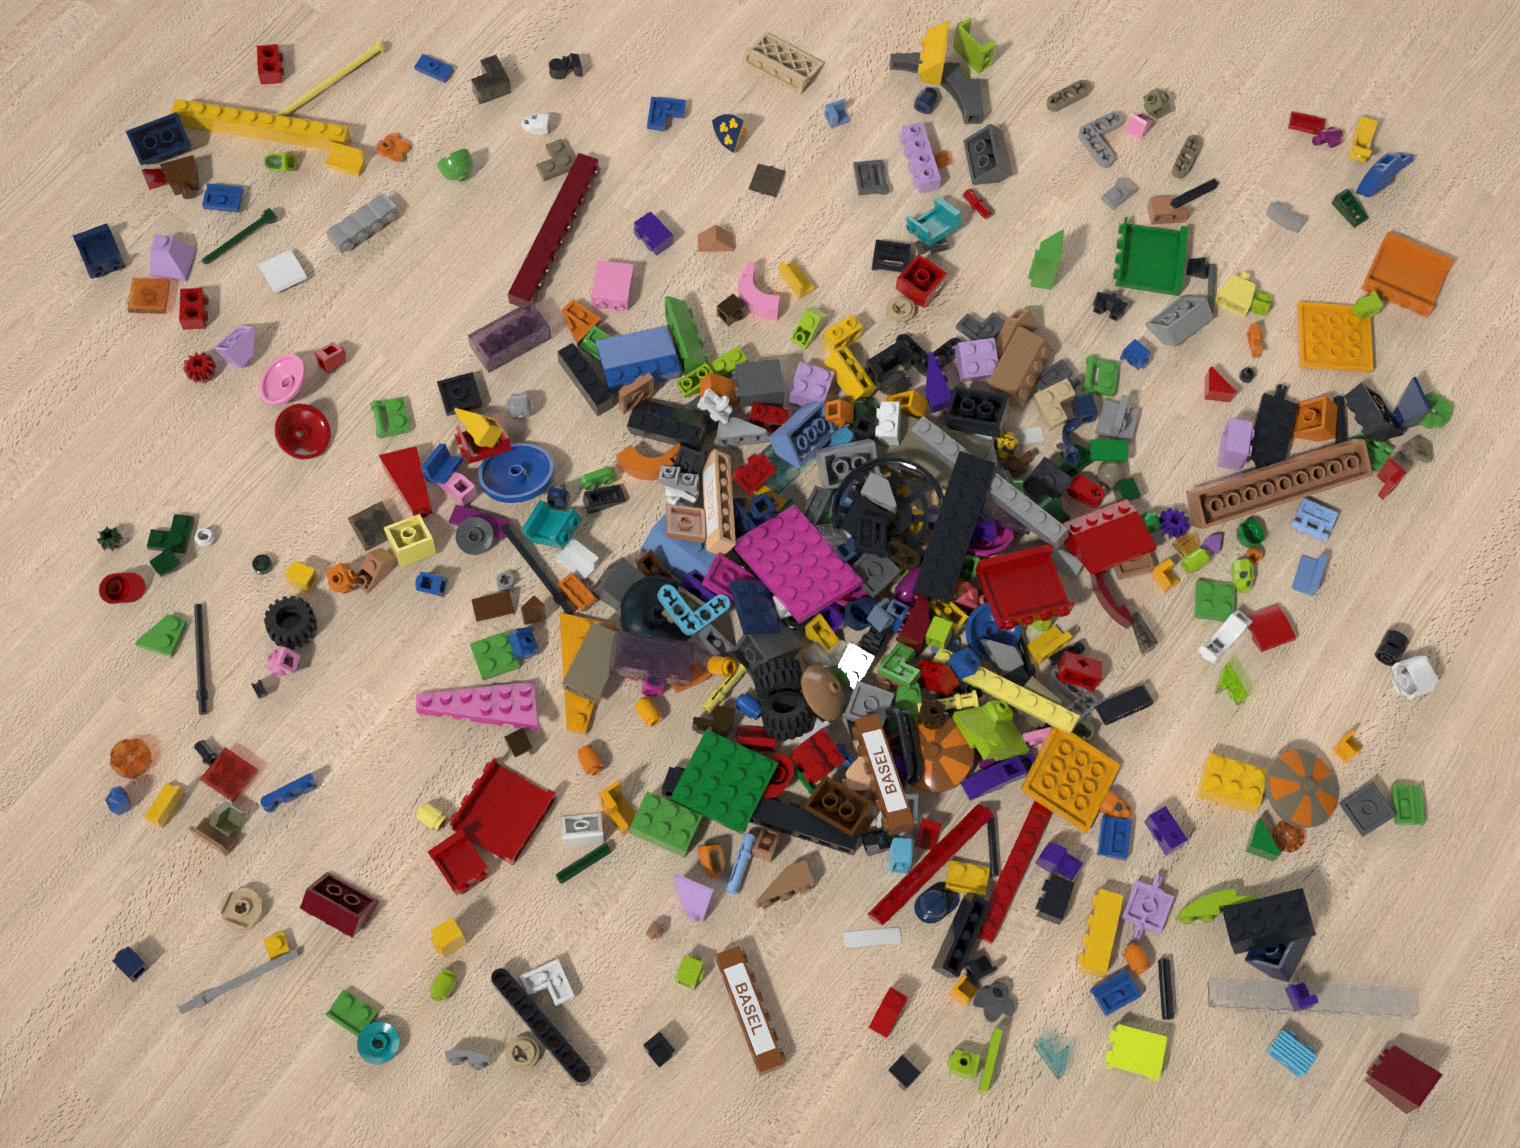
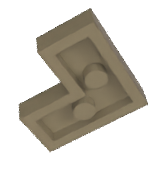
M562 139L546 144V150L551 159L536 164L543 181L568 173L574 163Z

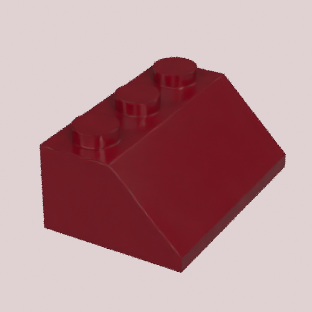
M326 872L306 889L300 909L353 938L364 927L378 905L379 900Z

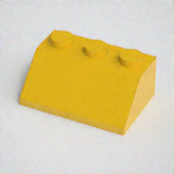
M944 21L927 29L926 36L922 37L921 47H924V50L920 52L919 60L922 61V64H919L917 73L921 75L920 82L939 85L941 83L950 21Z

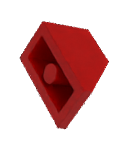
M890 987L868 1028L887 1038L908 996Z

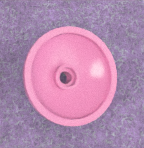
M285 354L275 359L262 375L259 385L261 398L273 406L282 405L293 399L299 393L305 381L306 366L304 361L294 354Z

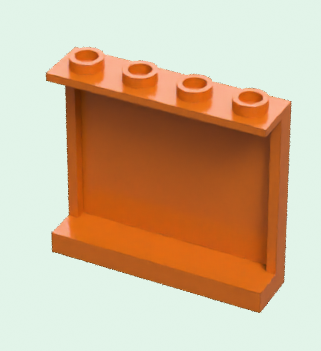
M1387 232L1361 289L1369 294L1372 291H1376L1378 297L1383 298L1385 301H1390L1428 318L1454 259L1396 234Z

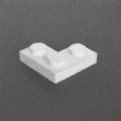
M558 959L520 976L528 996L548 988L556 1007L575 998Z

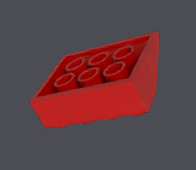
M1127 499L1062 524L1068 528L1069 537L1063 543L1091 575L1157 549L1139 512Z

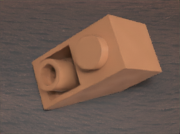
M384 548L368 552L357 574V586L366 593H370L389 574L396 558Z

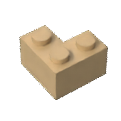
M1068 378L1034 394L1032 398L1048 431L1065 424L1068 419L1061 405L1073 400L1076 395Z

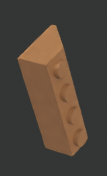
M1018 327L987 384L994 393L1009 395L1011 407H1022L1053 350L1044 338L1023 327Z

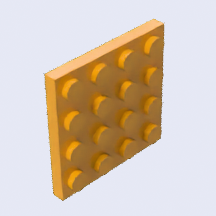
M1298 302L1299 368L1372 373L1374 369L1371 317L1359 321L1356 315L1353 314L1350 305Z
M1052 726L1020 791L1080 831L1086 833L1089 831L1121 765L1074 733L1070 735Z

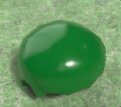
M1254 520L1243 521L1236 530V537L1239 543L1246 548L1257 547L1265 539L1261 525Z

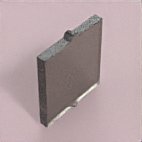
M758 163L749 190L759 192L761 195L766 194L777 197L786 171Z

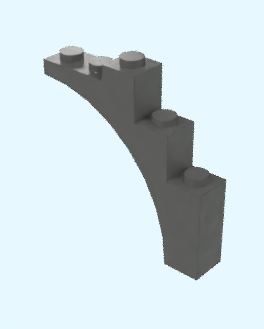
M920 53L890 54L889 70H902L917 74L918 66L922 64V61L919 60ZM944 63L940 86L957 103L962 113L964 124H981L984 113L979 79L962 80L960 63Z

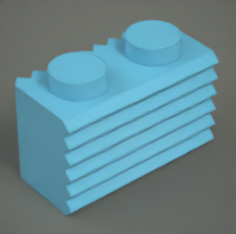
M899 835L892 840L889 849L888 871L907 874L912 865L913 839H908V836Z
M1283 1029L1277 1034L1265 1052L1298 1078H1301L1307 1073L1318 1055L1314 1053L1315 1050L1312 1046L1306 1043L1302 1044L1297 1040L1298 1037L1294 1032Z

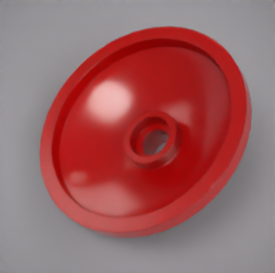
M293 404L285 408L278 415L274 425L275 439L279 447L287 455L296 459L308 460L317 457L327 448L330 441L331 430L328 420L320 410L308 404ZM297 431L301 433V437L296 435Z

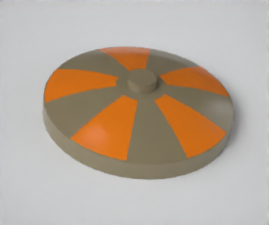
M1292 749L1277 755L1270 762L1265 774V790L1270 805L1281 819L1292 826L1307 829L1325 823L1332 816L1337 804V787L1332 773L1320 758L1305 750Z

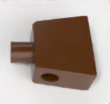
M191 155L160 164L175 195L182 194L184 199H191L194 196L193 191L200 188L198 167L194 156Z

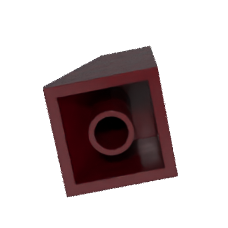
M1393 1045L1388 1049L1385 1047L1379 1053L1378 1058L1380 1060L1377 1064L1373 1063L1366 1071L1368 1076L1364 1081L1407 1114L1421 1106L1443 1074Z

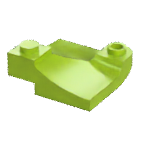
M992 700L984 706L958 711L952 716L970 748H977L984 760L994 758L995 761H1000L1017 755H1026L1029 752L1028 746L1013 723L1014 713L1009 705L1002 700Z

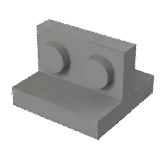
M1122 395L1119 403L1104 399L1094 434L1115 440H1128V444H1130L1140 409L1130 407L1131 405L1128 404L1129 396Z

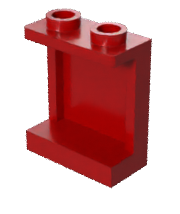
M499 413L492 414L491 416L497 420L503 432L492 448L477 445L470 433L467 431L462 432L460 426L456 427L457 434L454 435L457 445L461 444L462 447H459L462 458L466 457L469 464L512 451L508 434Z
M460 829L427 851L456 895L465 894L471 889L470 886L476 882L484 881L488 878V874L491 873L463 829Z

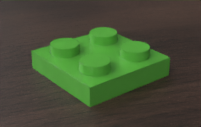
M1197 580L1195 583L1194 618L1226 622L1234 612L1235 585Z
M507 631L470 644L483 681L520 668L511 648Z

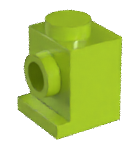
M1372 291L1370 296L1358 298L1356 304L1351 306V310L1360 321L1378 315L1383 307V303L1376 291Z
M955 1049L953 1054H949L947 1066L950 1067L949 1073L974 1079L981 1055ZM961 1059L967 1061L966 1066L960 1064Z

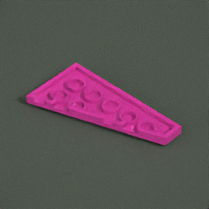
M535 682L416 694L417 714L437 717L448 715L458 720L462 717L469 718L472 722L500 726L502 724H511L514 728L525 726L531 727V730L538 731Z

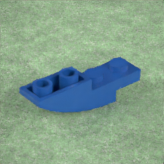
M1401 152L1396 154L1386 153L1366 173L1356 190V194L1364 195V197L1374 196L1392 183L1393 175L1413 162V155Z

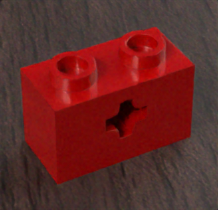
M1065 651L1058 662L1059 681L1094 691L1102 679L1101 661Z

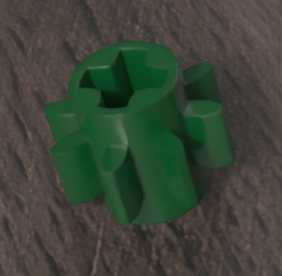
M107 526L103 531H99L100 538L97 539V542L102 544L101 547L104 551L107 548L114 551L115 548L121 547L119 540H122L123 537L118 533L119 531L116 527L112 530Z

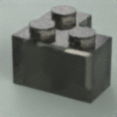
M497 55L480 60L483 75L471 79L472 90L479 105L510 94V79Z

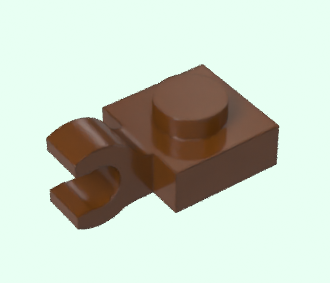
M1030 450L1019 459L1014 455L1004 462L1000 469L1012 482L1013 479L1026 472L1027 468L1025 466L1033 461L1034 455Z

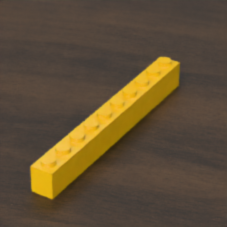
M175 99L171 113L177 112L182 126L187 128L330 150V141L349 146L351 141L349 128L343 125Z

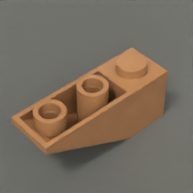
M1017 309L1006 319L995 342L997 358L999 360L1018 327H1023L1032 333L1039 328L1030 310Z
M806 860L787 866L756 900V908L762 907V909L772 906L775 901H787L793 897L792 895L799 892L801 895L810 892L814 886V879Z

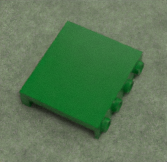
M1125 217L1123 224L1120 223L1118 228V234H1121V236L1118 238L1116 245L1119 253H1116L1115 256L1117 268L1113 272V279H1116L1115 286L1179 296L1183 287L1188 227L1181 226L1179 232L1127 224L1128 217Z

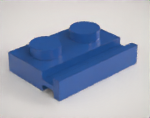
M207 183V190H205L202 202L203 209L239 213L242 193H244L243 187Z
M1106 815L1101 817L1097 849L1098 856L1103 855L1109 858L1127 860L1132 820L1106 817Z
M1126 970L1090 989L1105 1017L1142 996Z

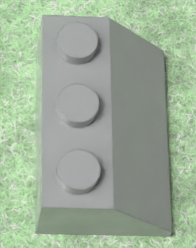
M1183 295L1145 323V326L1164 345L1176 347L1187 337L1194 335L1195 331L1207 325L1214 317L1207 299Z

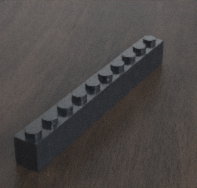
M675 766V768L669 767L662 786V795L672 796L685 771L684 768ZM762 796L750 820V823L762 827L766 826L784 834L849 855L854 854L860 835L859 833L851 837L805 809H801L799 805L783 803L776 797L766 798Z

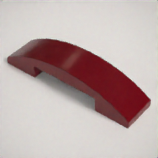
M1106 570L1094 575L1090 574L1093 590L1103 609L1119 625L1126 629L1130 628L1134 620L1126 605L1117 606L1103 581Z

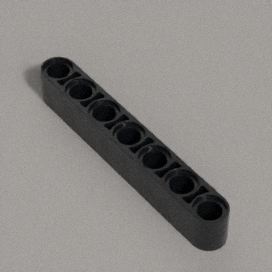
M503 968L494 970L491 975V981L498 993L573 1082L578 1086L589 1084L592 1078L589 1066L511 974ZM501 975L507 977L505 983H496L497 977ZM513 991L520 993L516 1000L509 998V994ZM525 1007H532L533 1012L531 1015L526 1016L522 1014ZM543 1022L547 1024L544 1031L540 1032L535 1029L538 1023ZM557 1038L560 1040L559 1046L554 1048L549 1046L550 1040ZM566 1054L574 1056V1060L571 1063L566 1064L562 1061ZM580 1070L588 1073L587 1077L583 1080L576 1078V1074Z

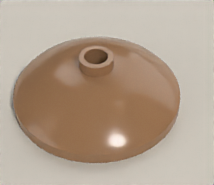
M811 665L806 668L802 673L801 687L811 709L818 716L828 721L840 718L844 713L846 699L842 685L837 677L830 670L820 665Z

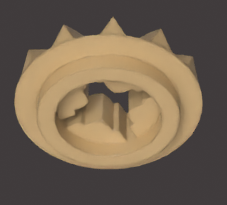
M902 296L890 299L886 305L887 315L891 320L897 321V323L903 321L906 323L907 320L912 319L915 312L912 301ZM904 307L903 312L897 313V308L901 309Z
M516 1037L506 1047V1061L515 1070L525 1071L532 1068L538 1061V1046L529 1037ZM517 1047L523 1051L528 1050L526 1053L527 1061L522 1057L517 1058L519 1055Z

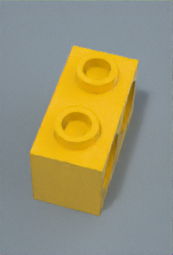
M850 314L823 332L822 344L830 353L835 348L848 347L861 338L863 325L853 314Z

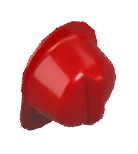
M113 573L102 579L99 584V595L103 601L109 604L131 603L143 596L146 584L144 579L137 573Z
M774 754L768 757L778 762V766L763 797L774 798L779 796L793 776L794 764L784 754Z

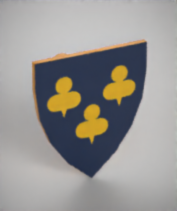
M733 114L720 115L712 120L715 134L726 149L735 153L740 136L747 135V129L743 128L745 120Z

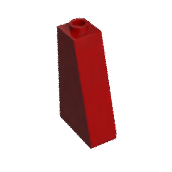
M417 447L380 454L382 467L413 516L420 514L421 518L433 514L424 475L420 468L421 463Z

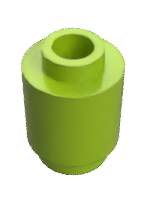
M1197 548L1183 558L1181 566L1186 573H1195L1209 564L1210 555L1205 549Z
M446 969L439 972L428 990L431 993L430 997L438 1002L442 1000L447 1001L457 983V976Z

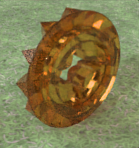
M1283 821L1274 827L1272 839L1280 851L1291 853L1298 851L1302 847L1304 834L1301 828ZM1286 831L1288 836L1293 838L1289 841V844L1286 839L1281 838L1286 834Z

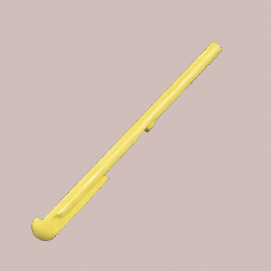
M375 41L374 48L369 49L276 115H289L377 52L382 54L385 50L384 44L381 41Z

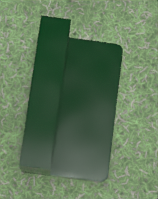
M1075 443L1073 444L1080 454V460L1076 464H1068L1063 451L1050 459L1071 477L1092 463L1087 448Z

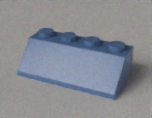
M824 400L805 404L769 437L775 454L796 468H801L816 454L815 450L821 449L831 440V436L836 432L834 424L825 420Z
M666 514L653 526L641 547V551L644 553L652 549L663 566L682 581L685 575L693 570H697L705 576L716 554L706 551L705 543L666 538Z

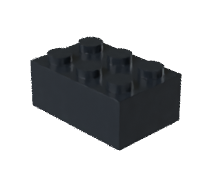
M954 386L945 415L947 429L1002 438L1011 407L1009 395Z

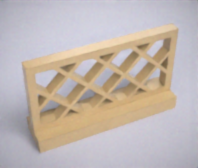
M766 32L751 48L748 47L745 50L743 64L800 94L805 90L806 84L823 66V62ZM766 39L772 42V44L764 45L763 41ZM778 48H783L787 52H779ZM766 49H774L775 53H767ZM756 50H763L764 54H761ZM792 56H798L801 59L793 60ZM781 57H789V60L782 61ZM811 63L815 65V67L810 68L807 66V64ZM803 64L804 68L796 69L795 65ZM799 73H806L807 77H805V76H803V75H801V74H799Z

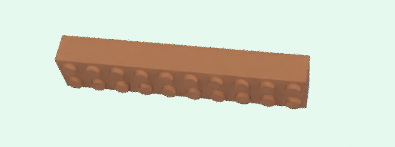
M1352 439L1187 490L1186 496L1194 527L1205 529L1373 476L1365 440Z

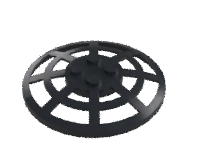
M898 457L872 459L853 469L843 479L834 495L832 514H847L851 507L839 505L845 489L854 479L863 488L866 479L861 473L877 466L891 465V475L886 477L890 483L898 511L887 528V543L890 542L891 538L901 535L907 542L905 545L918 552L920 559H922L926 549L924 550L918 544V541L925 534L928 523H935L938 516L930 515L929 505L923 493L933 486L939 498L940 507L944 498L943 491L934 476L921 465ZM899 466L915 470L927 480L917 487L909 480L898 477ZM897 483L907 486L914 492L905 498L897 493ZM918 498L923 505L924 515L912 513L911 504ZM875 504L876 506H878L879 508H881V509L884 510L885 512L889 511V510H887V509H885V508H883V507H881V506ZM911 522H923L920 531L913 538L907 531ZM833 524L836 536L842 545L845 539L840 528ZM893 549L891 554L897 553L898 550ZM912 558L907 562L909 564H912L915 560Z

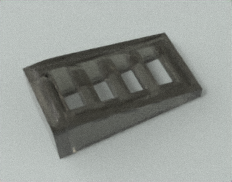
M1136 611L1132 615L1134 620L1132 628L1143 656L1154 650L1158 641Z

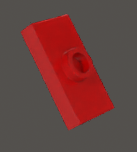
M1292 111L1288 129L1318 135L1320 130H1324L1325 119Z

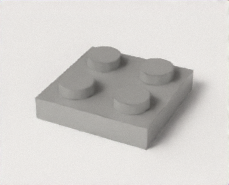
M857 681L844 718L855 722V719L878 714L883 727L887 716L885 710L890 707L894 693Z

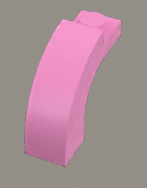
M748 261L747 268H743V276L739 275L738 278L739 297L744 301L746 309L760 318L777 321L780 296L762 293L755 287L753 283L755 262Z

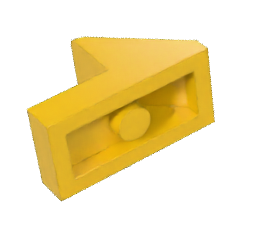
M817 614L805 626L806 638L814 640L824 655L828 656L841 644L821 614Z

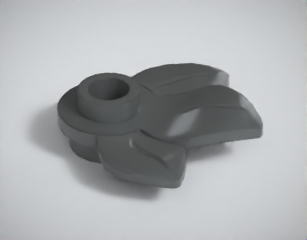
M1001 982L991 984L989 989L980 990L973 1000V1006L984 1008V1016L989 1023L998 1020L1002 1013L1012 1017L1015 1010L1014 1001L1008 996V988ZM1000 990L1002 995L998 997L994 991Z

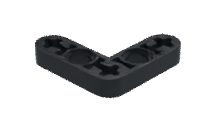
M898 335L895 343L903 339L904 342H907L912 347L913 352H918L921 355L918 359L912 357L911 364L923 376L927 377L928 369H925V365L928 367L929 355L909 335ZM959 338L949 339L933 352L934 357L938 354L946 356V360H940V370L956 358L955 348L951 350V346H956L959 342H962Z

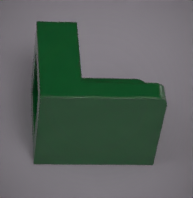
M1133 477L1117 481L1112 489L1117 502L1125 499L1132 501L1141 497Z
M168 547L150 560L149 563L157 574L162 577L178 566L180 561Z

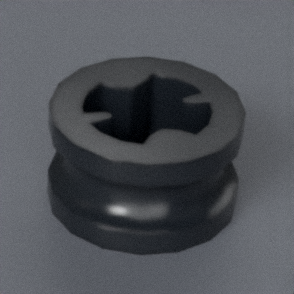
M260 679L256 684L251 683L259 699L262 695H268Z

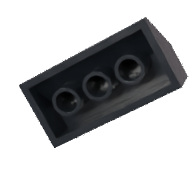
M641 399L632 409L627 428L630 434L671 445H676L677 443L680 445L685 444L701 451L712 418L703 414Z

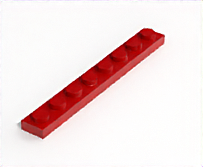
M1035 800L988 902L991 903V906L977 935V938L992 944L1052 812Z
M977 804L868 913L870 919L882 926L888 922L993 816L991 810Z

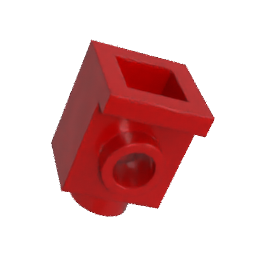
M334 342L314 352L318 366L328 375L333 368L346 362L345 350Z

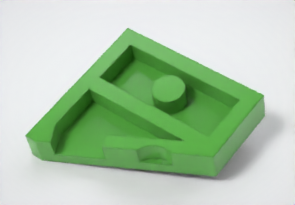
M168 614L140 637L135 644L137 647L172 657L188 622L185 619Z
M915 682L911 688L904 685L898 686L893 707L908 709L914 719L918 718L917 703L922 702L918 682ZM893 714L889 723L890 730L898 728L896 717Z

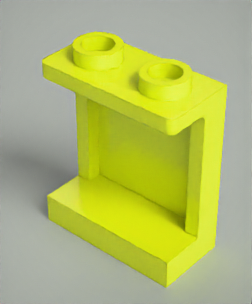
M1120 1024L1111 1029L1109 1034L1111 1048L1110 1050L1107 1049L1105 1055V1062H1108L1107 1069L1116 1068L1147 1076L1148 1080L1156 1082L1159 1080L1167 1037Z

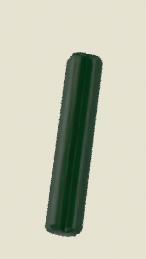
M606 843L600 845L556 874L557 880L560 884L565 883L610 854V848Z

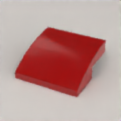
M1278 604L1245 615L1253 621L1248 629L1252 633L1253 642L1261 652L1296 640L1294 631Z

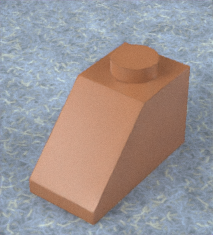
M1159 195L1151 197L1147 206L1151 225L1184 223L1188 217L1189 210L1184 206L1174 209L1170 205L1172 198Z

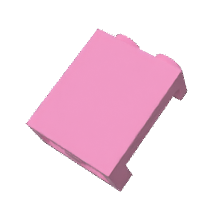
M598 260L591 296L593 307L628 311L631 282L634 277V264Z

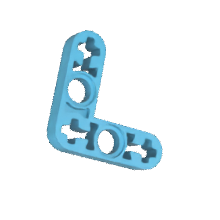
M664 585L657 594L661 604L686 635H694L722 615L730 606V600L727 596L717 595L698 610L692 612L673 586ZM669 591L671 593L669 597L663 596L665 592ZM674 599H676L677 601H675V602L670 606L669 603L671 602V600L673 601ZM718 601H723V607L720 606L714 611L713 607L718 604ZM674 606H681L684 609V613L677 615L674 612ZM702 610H707L710 613L711 617L709 620L701 617ZM686 615H688L689 617H687V619H685L683 622L680 620L683 619ZM692 622H693V623H694L693 629H692V628L688 629V628H687L688 623H692Z

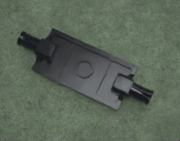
M1282 384L1276 385L1274 396L1263 393L1260 399L1253 426L1254 436L1250 440L1252 452L1250 457H1247V459L1253 460L1256 469L1284 461L1299 404L1285 400L1288 387L1284 385L1282 389Z

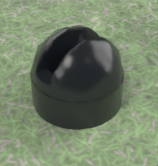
M1249 367L1242 369L1239 374L1240 380L1244 383L1252 382L1255 377L1254 370Z

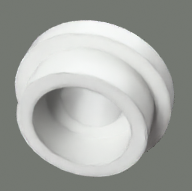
M201 528L195 534V541L201 547H207L214 542V533L208 528ZM208 536L206 540H202L203 537Z

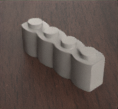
M384 193L380 194L370 203L360 207L355 213L348 215L341 222L330 227L326 231L327 237L340 253L349 251L355 243L366 240L370 233L377 232L384 224L394 221L399 214L397 206Z

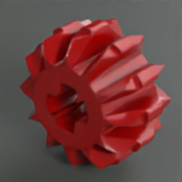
M204 351L200 355L195 352V356L189 355V360H184L185 366L183 370L189 380L193 379L195 383L199 380L204 383V379L211 380V375H215L216 364L212 356L206 355Z

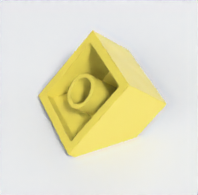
M420 514L383 527L400 568L436 555L433 538Z

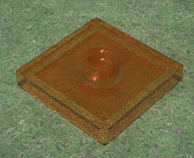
M132 278L127 307L128 312L166 314L170 280Z

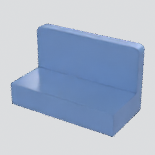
M1320 554L1317 560L1301 556L1292 589L1314 596L1319 589L1328 556Z

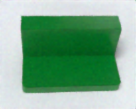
M1090 439L1087 450L1091 455L1092 461H1128V440Z

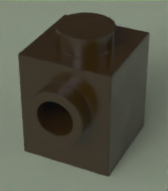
M734 293L717 305V316L728 327L734 322L740 321L745 315V303Z

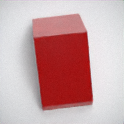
M1211 366L1205 376L1204 399L1222 402L1233 401L1237 391Z

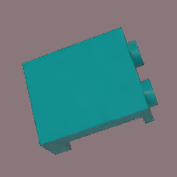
M940 196L933 199L935 208L915 220L911 216L906 217L907 231L928 246L933 245L963 226L961 212Z
M539 500L522 527L521 532L529 542L564 550L582 518L575 509L570 508L568 512L550 508L545 501Z

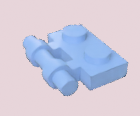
M1303 498L1295 515L1302 520L1299 522L1294 519L1291 526L1301 533L1305 532L1312 535L1314 539L1327 541L1329 534L1324 533L1323 529L1331 531L1338 512ZM1310 522L1312 524L1317 525L1318 527L1317 529H1315L1313 527L1308 526L1307 523Z

